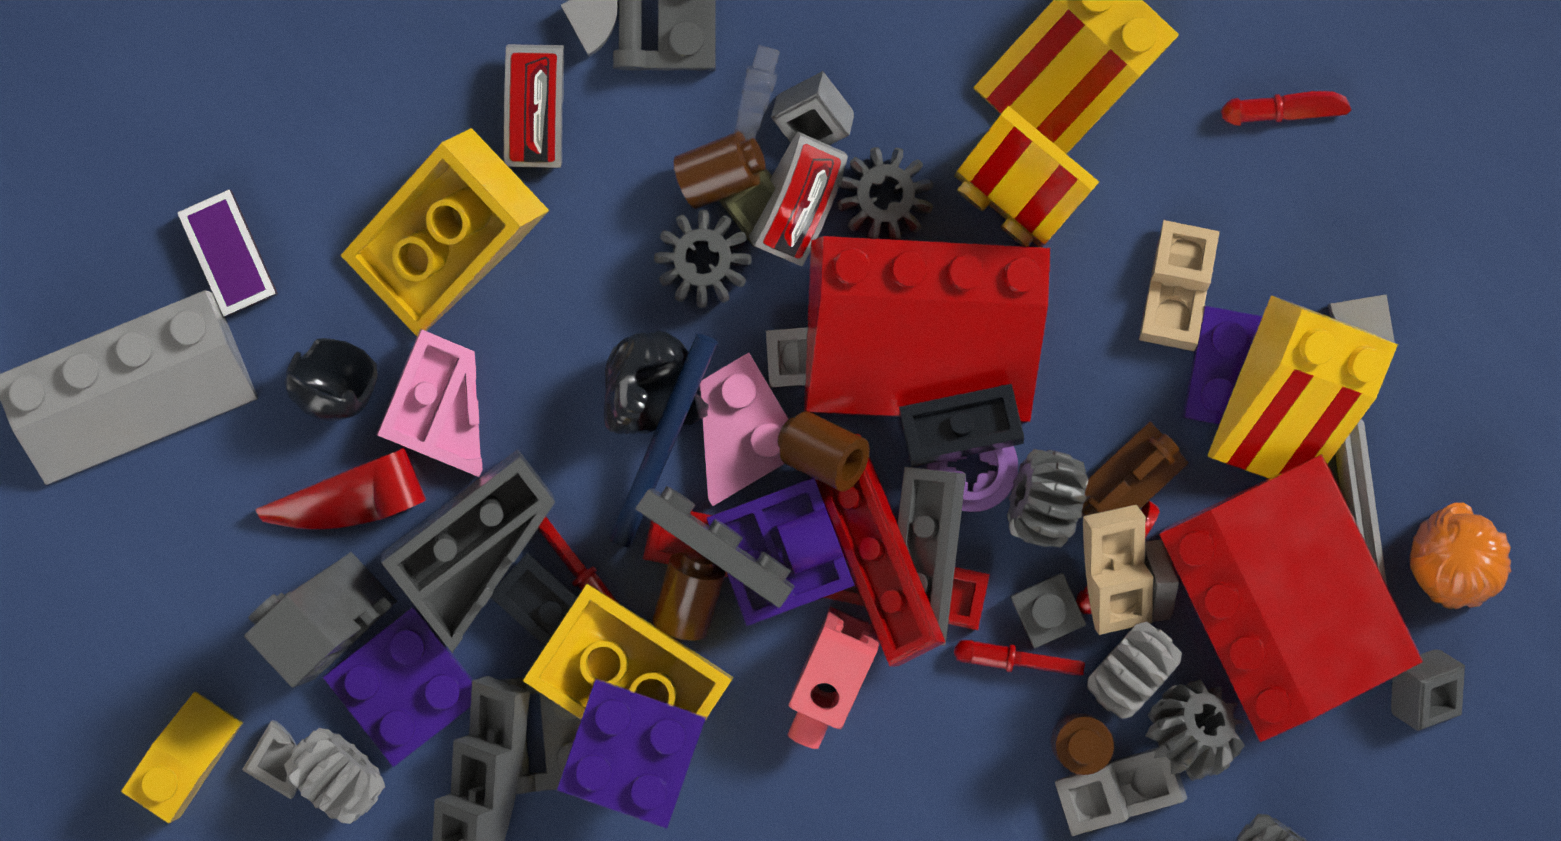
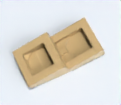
M1166 220L1163 221L1139 335L1140 341L1195 351L1200 335L1206 294L1211 284L1220 231Z
M1137 505L1083 516L1087 586L1094 627L1099 635L1132 628L1136 624L1143 622L1152 623L1153 575L1144 564L1146 517Z

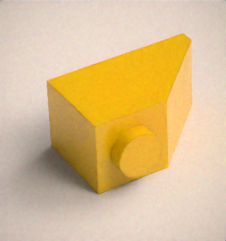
M195 691L153 742L121 792L167 823L179 819L243 722Z

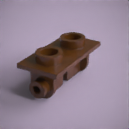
M1151 421L1148 422L1088 479L1089 482L1085 489L1087 499L1083 503L1082 516L1137 505L1141 509L1189 462L1179 452L1180 448L1168 435L1162 434Z

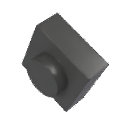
M1063 573L1056 574L1010 595V599L1034 649L1086 625Z

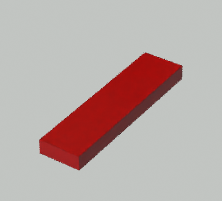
M870 457L859 480L846 491H839L815 479L889 666H900L944 644L946 641Z

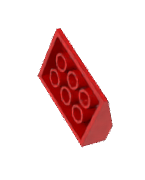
M822 236L811 240L804 412L899 416V407L1012 384L1020 421L1030 422L1048 310L1050 248Z
M1323 454L1168 525L1159 534L1260 742L1312 720L1423 662Z

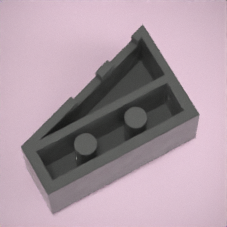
M517 449L381 553V563L452 653L462 640V636L476 615L492 596L494 589L511 564L516 561L554 505L553 494Z
M350 552L294 591H289L285 595L283 592L278 596L273 594L248 617L255 626L244 637L282 678L294 688L315 680L398 601L359 559Z

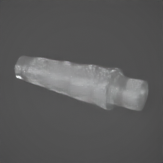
M758 45L753 66H747L745 73L747 75L741 93L742 99L734 131L741 132L747 140L750 138L755 139L756 133L759 131L763 114L766 112L770 95L774 91L778 76L774 71L780 51Z

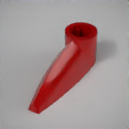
M401 448L255 509L262 522L302 529H333L381 520L426 501V498L406 450Z

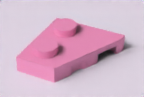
M420 329L376 435L480 477L483 468L480 455L475 351Z
M750 353L716 371L700 383L701 398L709 404L708 416L703 418L708 500L712 506L784 465L780 459V448L778 447L777 440L779 432L788 420V417Z

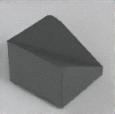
M824 71L778 94L771 118L790 143L798 131L827 145H831L850 135L854 112Z
M1438 649L1420 654L1423 659L1422 663L1392 679V714L1417 731L1462 715L1465 665Z

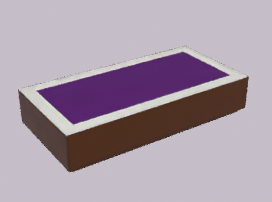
M230 189L178 212V216L223 317L227 318L278 295L236 198Z

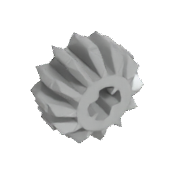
M1149 622L1136 624L1088 677L1087 688L1096 697L1095 700L1107 711L1111 710L1122 719L1132 717L1180 664L1182 652L1161 629H1156Z
M318 728L308 737L302 739L292 750L291 757L284 765L290 783L300 790L301 796L312 802L315 809H321L329 818L338 819L341 823L351 824L361 815H364L365 812L367 813L377 802L378 795L385 788L379 769L368 760V756L362 754L354 744L347 742L340 734L332 733L329 729Z

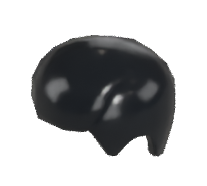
M319 338L313 342L310 349L303 356H301L300 352L294 354L286 370L284 383L289 398L305 414L324 421L335 422L354 417L366 407L378 379L377 364L365 350L351 343L329 338Z

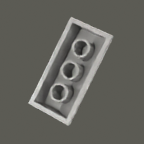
M206 290L0 374V401L12 431L46 485L258 399L228 322L223 317L214 294Z

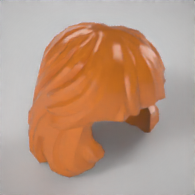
M1452 503L1443 509L1435 511L1430 518L1420 524L1416 535L1413 537L1409 555L1410 569L1419 586L1422 587L1433 602L1440 603L1448 609H1460L1465 605L1470 608L1479 607L1483 602L1497 595L1504 588L1508 575L1511 573V559L1509 558L1511 546L1507 541L1506 533L1498 532L1492 521L1482 515L1473 514L1472 508L1465 503Z

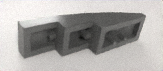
M490 676L472 681L469 735L453 740L451 794L435 799L433 841H505L514 807L525 748L530 699L529 690Z

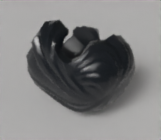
M659 330L650 333H636L624 338L613 347L605 367L604 421L605 427L610 432L617 434H648L656 430L689 353L679 339L666 331L661 332ZM697 393L682 426L694 424L708 416L709 404L704 402Z

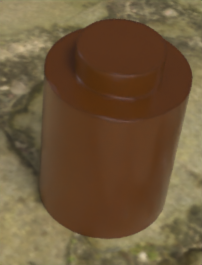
M739 131L674 157L673 161L680 189L687 202L694 209L759 185L760 172L766 168L763 153L754 138L747 140Z
M808 411L788 419L782 426L777 440L778 447L780 448V459L784 464L839 491L850 489L859 480L867 465L870 452L869 443L865 438Z
M687 548L684 552L673 554L669 559L652 619L653 624L663 633L678 639L693 641L705 638L715 611L725 577V570L693 548Z
M1074 713L1062 718L1054 727L1051 735V748L1056 759L1064 767L1076 774L1090 775L1099 772L1109 763L1113 755L1114 742L1109 729L1102 722L1088 714Z

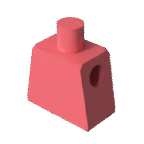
M830 606L792 692L788 706L797 711V714L787 734L789 738L803 746L819 749L828 726L842 729L878 651L879 639L873 625ZM827 683L832 685L836 691L827 693L820 690L817 685Z

